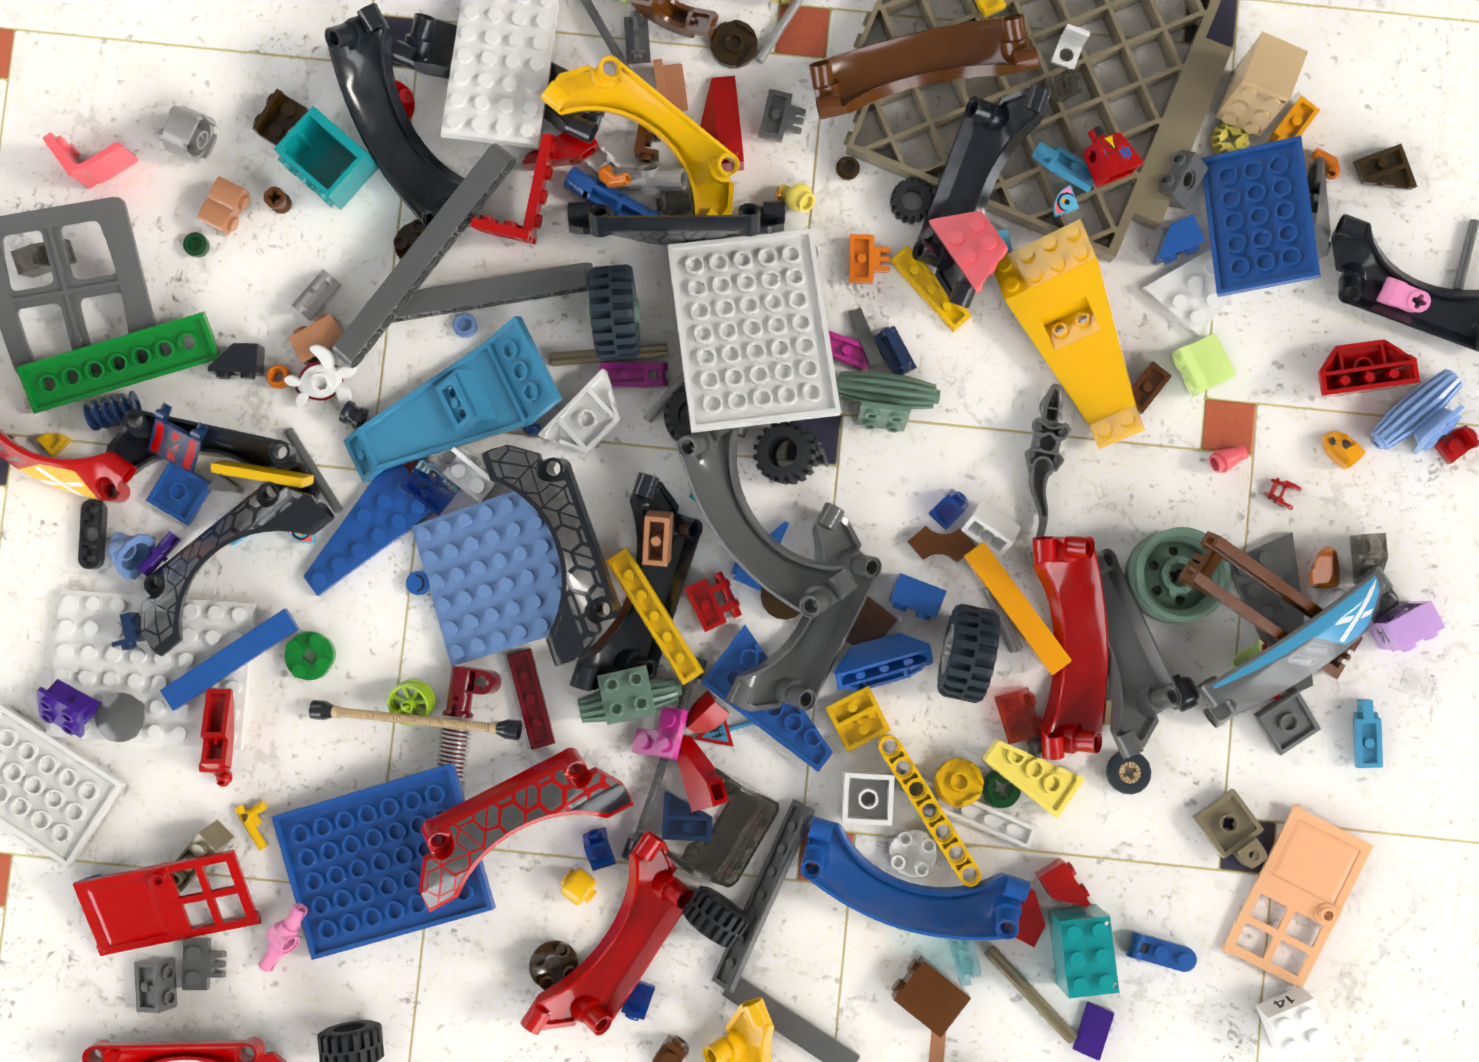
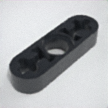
M97 499L86 500L81 506L78 562L81 567L92 570L99 569L104 564L108 509L103 501ZM94 506L99 508V512L90 513V508H94ZM89 520H92V521L96 520V521H99V524L88 523V521H89ZM95 527L99 533L98 538L95 541H90L87 537V532L90 528ZM87 545H97V548H87ZM87 556H96V561H87Z

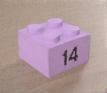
M1409 601L1378 618L1370 630L1380 649L1391 650L1392 652L1398 650L1407 652L1417 647L1416 643L1422 639L1427 641L1439 635L1438 631L1446 627L1432 601Z

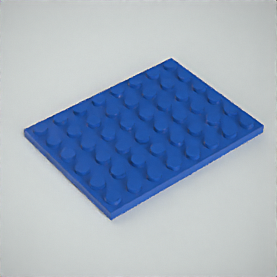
M454 762L272 816L296 905L297 903L303 904L308 909L301 924L311 960L484 913L496 908L483 860L478 863L469 875L459 896L432 912L428 911L418 888L423 856L430 852L421 833L422 824L427 819L433 818L465 801Z

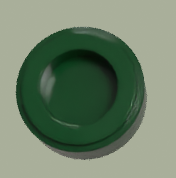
M192 232L184 238L183 248L192 257L200 258L208 253L210 243L201 233Z

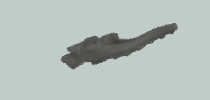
M1054 383L1049 387L1046 395L1040 402L1041 418H1035L1032 422L1033 436L1031 446L1025 451L1029 474V488L1039 517L1036 537L1044 536L1048 522L1046 485L1049 476L1053 472L1058 471L1064 462L1063 456L1059 453L1061 442L1070 433V427L1066 422L1063 424L1059 423V417L1063 409L1062 387Z

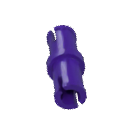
M168 531L156 547L152 546L150 548L151 552L136 569L146 577L149 576L162 561L166 562L168 560L167 556L182 540L171 531Z

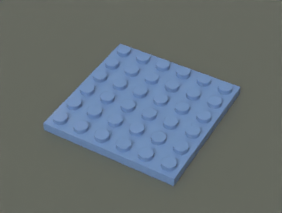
M512 491L412 527L423 569L429 581V590L451 666L547 638L557 615L561 598L562 575L560 559L550 530L538 512L523 497Z

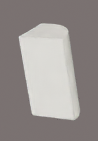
M981 500L966 520L961 531L979 543L985 542L988 548L1001 558L1014 543L1021 527Z

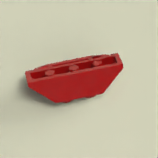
M1385 339L1334 346L1318 371L1321 396L1327 397L1380 391L1420 383L1417 358L1411 354L1408 355Z

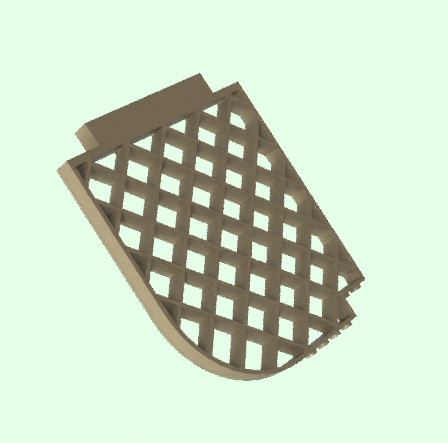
M877 0L872 13L867 12L862 24L865 26L863 34L858 33L853 47L860 48L865 46L876 19L879 20L887 40L897 37L888 16L914 5L918 6L928 30L939 27L927 0H893L886 4H883L884 0ZM960 0L966 16L939 27L991 19L1009 11L1011 15L1024 14L1021 6L1036 0H1004L1006 8L986 18H983L980 11H977L973 0ZM1050 0L1059 23L1033 34L1024 15L1026 36L1029 38L1030 46H1035L1038 53L1039 67L1034 69L1037 77L1010 87L1005 76H993L999 92L983 99L999 104L1002 97L1029 88L1031 84L1042 86L1052 91L1049 104L1054 115L1041 120V123L1021 142L1032 169L1006 180L1003 179L1000 173L990 196L998 193L1002 204L989 199L985 211L1044 236L1068 225L1065 215L1054 218L1053 206L1057 196L1047 175L1051 171L1031 157L1036 148L1031 135L1058 124L1070 153L1085 161L1083 152L1089 146L1082 149L1069 119L1097 109L1107 135L1120 132L1109 103L1135 93L1147 123L1124 131L1122 134L1126 140H1130L1149 131L1153 132L1142 159L1144 163L1138 168V171H1134L1130 176L1096 188L1095 184H1093L1088 193H1083L1075 198L1078 205L1091 200L1104 231L1089 236L1096 256L1107 262H1111L1116 258L1131 221L1153 230L1161 225L1171 198L1158 192L1161 186L1160 179L1169 172L1173 165L1171 162L1172 157L1176 153L1180 152V150H1192L1233 49L1206 38L1221 0H1184L1190 15L1166 25L1155 0H1115L1112 2L1109 0H1094L1097 8L1071 18L1064 0ZM1141 3L1152 30L1126 40L1115 12ZM1102 18L1114 46L1090 56L1087 55L1083 46L1073 71L1060 67L1049 72L1037 44L1061 35L1067 24L1080 27ZM1192 25H1197L1184 59L1181 62L1170 34ZM1157 40L1169 69L1143 79L1131 50ZM1119 56L1130 84L1104 94L1092 66ZM1080 71L1092 100L1065 110L1054 81ZM1175 78L1159 116L1147 88ZM961 79L949 80L961 108L934 119L931 118L920 91L942 82L897 92L858 109L852 122L856 124L853 132L848 131L843 143L847 146L845 154L905 179L911 178L912 180L916 177L919 178V181L924 180L927 186L930 185L932 190L936 191L940 179L932 175L943 171L948 159L937 129L962 119L969 101ZM911 95L922 123L893 135L881 107ZM873 111L884 139L864 147L855 144L865 117L868 112ZM927 133L939 162L919 170L907 166L898 148V144ZM889 149L892 159L880 155L878 152ZM1036 178L1049 208L1032 215H1027L1016 210L1008 189ZM1126 185H1131L1115 225L1102 195ZM1053 216L1056 226L1041 220ZM1106 238L1109 239L1107 247L1096 243Z

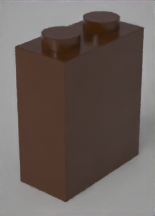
M921 955L918 960L915 958L908 965V973L903 979L899 978L894 983L891 989L893 991L891 996L897 1004L941 1038L971 1000V997L966 990Z

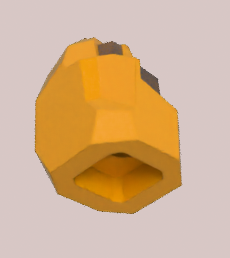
M1332 431L1322 436V446L1326 455L1343 470L1353 466L1366 453L1357 441L1345 433Z

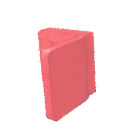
M50 132L42 138L68 175L89 189L96 184L110 180L138 162L136 155L119 142L111 144L82 163L79 159L81 155L79 150L72 143L68 144L61 135L57 137Z

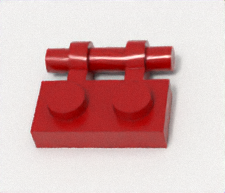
M722 571L713 575L717 584L711 587L707 578L684 588L704 632L726 623L727 621L723 613L729 610L734 619L742 615L739 608V600L734 598L729 587L731 586L730 581L725 579ZM718 591H721L726 601V604L719 606L714 595Z

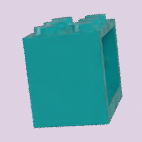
M314 106L307 111L274 148L280 155L277 160L294 176H297L331 208L335 204L340 210L378 170V166L370 155Z
M1096 904L1088 907L1077 906L1047 910L1056 984L1070 999L1120 993L1110 915Z

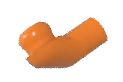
M604 165L598 171L599 179L608 188L629 185L631 182L630 175L627 172L615 175L610 165Z

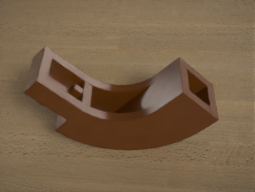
M677 0L630 1L634 8L648 20L673 33L693 39L695 35L711 38L719 18L716 11L691 7Z

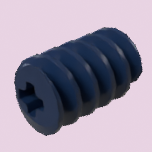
M129 391V399L125 393H120V401H118L115 395L110 396V403L104 397L100 400L101 405L96 400H91V408L84 404V416L88 426L92 430L98 431L101 428H110L111 425L115 427L121 423L124 424L123 417L128 410H142L135 391Z

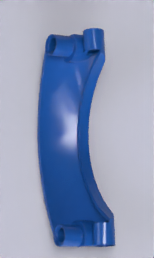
M813 816L800 871L806 879L842 904L886 925L927 936L959 940H1009L1018 935L1022 902L1025 903L1028 897L1030 881L1009 874L998 873L981 880L975 886L932 887L907 882L886 873L865 858L851 842L841 824Z

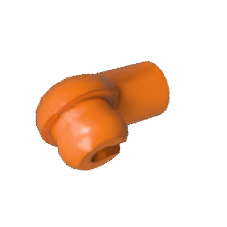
M1317 147L1312 153L1311 159L1315 160L1318 157H1323L1326 178L1329 180L1336 179L1340 174L1338 159Z

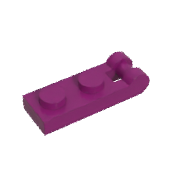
M666 362L600 363V370L605 369L608 373L612 389L668 388V380L666 379L668 363ZM649 371H656V379H649Z

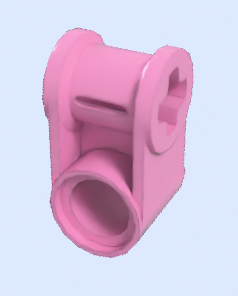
M1391 277L1386 278L1377 298V301L1411 313L1423 312L1428 309L1431 303L1427 292ZM1417 297L1416 300L1419 302V305L1415 306L1412 298Z

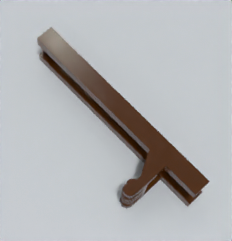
M1207 531L1200 542L1202 547L1208 550L1205 556L1195 552L1192 555V558L1200 562V564L1189 560L1177 579L1182 584L1222 603L1276 641L1289 633L1210 579L1221 560L1239 568L1309 619L1324 610L1225 538L1210 531ZM1363 637L1358 639L1331 662L1320 668L1319 671L1338 679L1346 666L1341 663L1342 660H1350L1351 655L1347 654L1349 650L1355 652Z

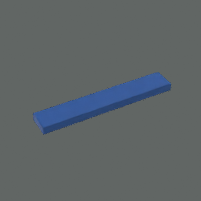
M284 608L161 689L160 692L172 711H176L300 628L288 609Z

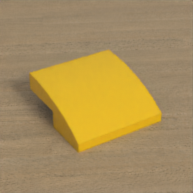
M869 686L825 707L847 753L891 731Z

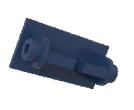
M895 326L886 327L879 334L873 336L893 374L904 375L917 368Z

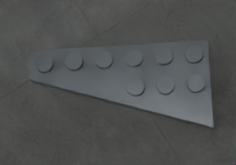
M1289 532L1245 553L1301 593L1293 532ZM1229 563L1231 579L1242 602L1287 633L1292 632L1305 623L1304 614ZM1255 627L1259 637L1267 643L1268 647L1277 642ZM1312 674L1288 688L1286 692L1292 688H1296L1301 692L1313 686Z

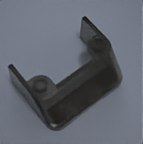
M716 768L714 773L726 780L724 786L729 801L712 828L711 842L694 841L685 848L683 855L667 851L665 855L690 875L730 888L739 881L779 812V803L738 777Z

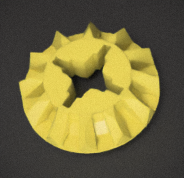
M1223 122L1211 134V148L1216 155L1247 148L1250 143L1248 141L1249 133L1234 125ZM1228 134L1230 137H1238L1233 142V145L1230 142L1222 143L1228 137Z

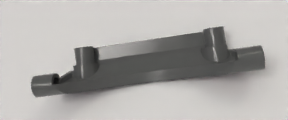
M825 502L812 528L815 561L842 565L858 588L814 618H808L803 615L788 640L772 656L757 666L737 675L725 699L727 702L749 712L780 708L783 702L804 711L810 710L815 705L816 699L882 569L879 558L866 555L859 550L862 544L848 518L844 516V510L838 506ZM811 599L812 605L818 609L816 601Z
M1107 548L1096 554L1104 590L1108 628V676L1112 695L1110 732L1122 758L1126 759L1144 751L1143 748L1146 746L1159 722L1156 714L1179 706L1182 697L1118 563L1116 554ZM1032 551V552L1029 553V555H1030L1031 560H1032V562H1033V551Z

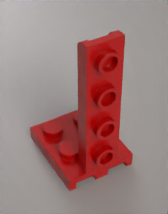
M544 133L541 137L523 226L507 220L500 224L499 220H495L493 217L480 215L479 219L472 217L471 228L482 233L536 245L538 237L536 230L541 228L543 215L540 214L541 207L546 204L548 191L545 190L547 180H551L553 174V166H550L552 156L555 157L558 150V142H555L556 138L553 134Z

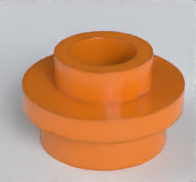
M274 365L267 372V382L273 388L283 389L288 386L284 378L291 375V372L283 365ZM279 373L283 374L281 381L276 380V376Z

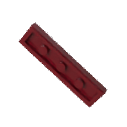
M532 649L507 655L531 750L555 744L556 741Z

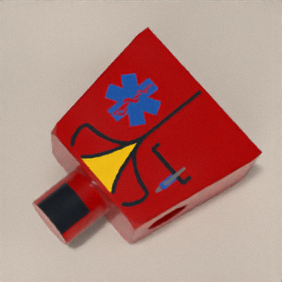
M1097 126L1087 133L1092 144L1083 152V157L1096 188L1130 176L1144 163L1122 133L1117 132L1106 136L1101 126Z

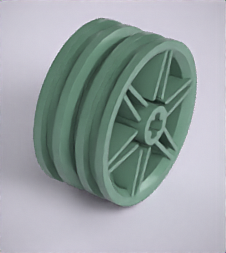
M1176 527L1152 534L1134 547L1127 559L1124 575L1143 614L1153 620L1164 623L1189 622L1210 615L1222 604L1177 580L1188 561H1192L1194 552L1200 553L1203 556L1207 553L1208 550L1204 549L1200 544L1206 533L1194 528ZM1170 547L1177 549L1174 556L1169 554ZM1221 560L1210 579L1226 591L1230 587L1231 570L1229 563ZM1151 561L1154 563L1157 570H1151L1149 568V563ZM1171 572H1175L1174 576L1177 577L1175 581H1172ZM1156 585L1160 586L1157 595L1152 592V588ZM1177 596L1183 602L1181 605H1177L1175 602Z

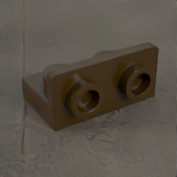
M277 88L274 93L268 96L262 113L255 117L252 129L261 138L277 146L287 135L288 131L307 113L308 109L286 96Z

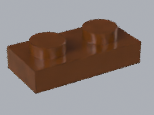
M1154 361L1150 362L1132 385L1134 399L1140 415L1144 413L1172 377L1171 374Z

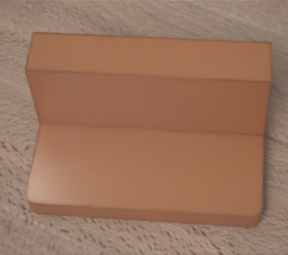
M662 59L653 60L657 92L682 112L688 111L682 64L663 65Z

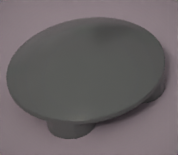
M114 693L107 696L100 702L95 713V723L98 731L103 737L113 742H125L136 738L145 721L144 703L127 693Z

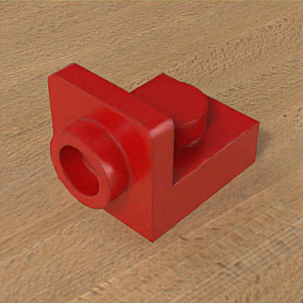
M1464 425L1453 429L1441 438L1434 447L1445 462L1451 464L1470 449L1477 448L1479 440L1477 433L1472 428Z

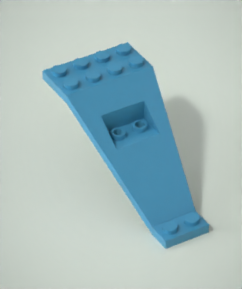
M514 316L483 344L358 427L343 441L362 482H370L385 469L451 450L453 447L457 448L530 426L559 403L562 397L522 317Z

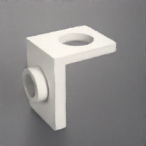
M1067 24L1059 39L1051 63L1073 71L1090 32ZM1063 49L1071 50L1073 59L1068 62L1063 61L1060 58V51Z

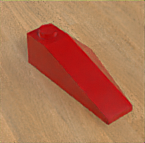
M735 76L714 77L710 81L700 127L737 156L740 162L738 171L744 170V156ZM723 159L721 162L723 170L730 172L731 163Z

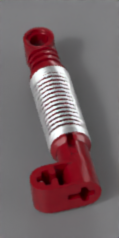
M452 666L447 706L442 713V718L473 721L474 714L471 712L473 694L484 695L497 692L501 686L500 675L496 671L489 669ZM475 679H485L489 681L488 685L474 683ZM441 728L442 732L440 735L442 737L439 738L441 741L438 742L440 750L437 751L439 754L437 755L438 759L436 761L438 763L436 766L439 767L454 762L459 780H465L466 778L463 776L467 774L463 771H467L464 767L468 765L464 763L468 762L465 758L469 757L465 754L469 753L466 749H470L467 746L470 745V742L467 741L471 740V738H468V736H471L468 733L471 730ZM460 781L462 791L464 794L465 782Z

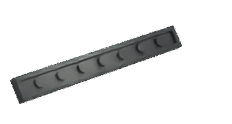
M792 800L743 909L750 920V924L735 946L725 949L713 975L712 981L728 992L734 993L815 813L813 808L798 800Z

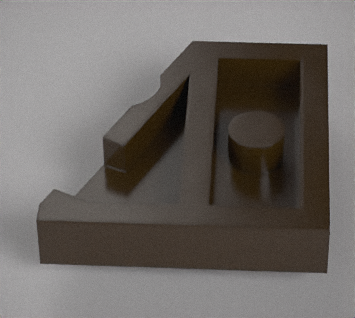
M1402 143L1359 158L1353 162L1362 185L1412 190L1418 187Z

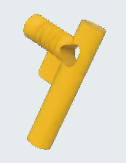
M261 800L247 810L243 804L234 809L259 851L268 846L257 828L262 823L258 814L268 808L264 800ZM243 814H247V815H248V818H247L246 820H245Z

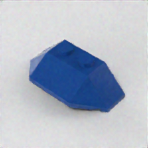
M902 633L886 635L878 639L853 645L834 670L838 690L859 691L867 686L871 689L910 678L925 666L933 664L931 646L929 643Z

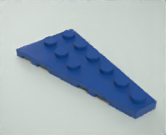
M405 464L385 469L372 480L303 577L317 596H321L409 532L414 525L421 523L437 511V508Z
M744 625L702 680L701 684L819 772L833 752L804 710L783 702L780 708L749 712L725 700L739 673L751 669L768 659L746 625Z

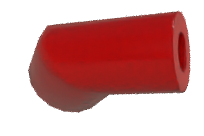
M199 763V772L213 773L216 781H218V786L226 787L231 783L233 776L229 769H207Z

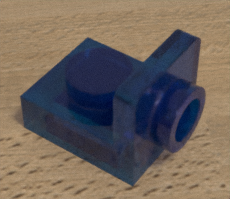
M951 489L928 514L946 531L969 507L968 500L960 491Z
M606 827L592 829L588 833L583 834L584 850L592 871L616 864V858L608 839Z
M639 980L622 1006L621 1012L625 1013L626 1018L633 1021L645 1020L655 991V985Z

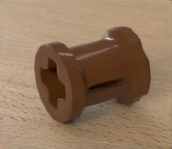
M270 187L264 192V202L277 214L289 212L292 207V200L279 187Z

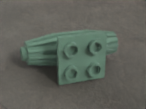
M876 371L839 372L837 383L838 396L861 403L856 425L862 426L865 429L880 428L892 433L904 432L911 409H933L934 404H939L940 390L936 389V384L906 375Z
M644 665L597 676L600 690L577 700L582 723L607 722V725L656 715L657 710L679 702L678 697L683 695L680 681L675 682L674 678H656L649 681L647 667Z

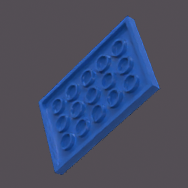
M1301 135L1201 158L1208 167L1203 177L1217 296H1228L1321 278Z

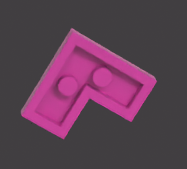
M663 707L657 731L637 728L631 752L639 755L677 760L688 711Z

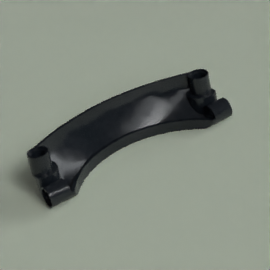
M372 3L357 11L358 16L349 18L344 23L326 28L324 36L343 98L364 145L391 187L426 228L465 178L450 170L429 150L410 122L395 81L392 63V33L377 3Z
M414 13L411 31L406 34L405 41L397 40L392 47V61L423 74L449 79L457 25L433 18L427 14ZM551 62L548 86L560 73L569 70ZM545 104L544 119L560 132L588 144L594 140L601 120L605 116L604 112L594 111L560 115L548 104Z

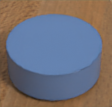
M461 313L454 318L453 329L459 337L470 338L476 333L478 324L474 316L469 313Z

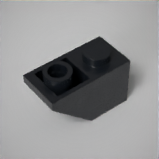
M232 343L208 366V372L216 375L217 379H231V376H240V379L255 380L256 376H264L265 347L258 343Z

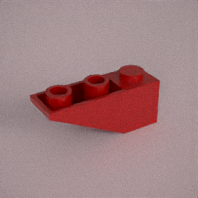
M561 133L557 137L554 136L556 138L555 142H558V150L556 156H552L550 166L554 168L581 164L600 150L598 142L594 138L592 143L588 144L565 133ZM539 149L530 151L525 156V160L522 161L527 171L535 170Z
M691 735L683 736L677 761L691 812L728 802L722 776Z

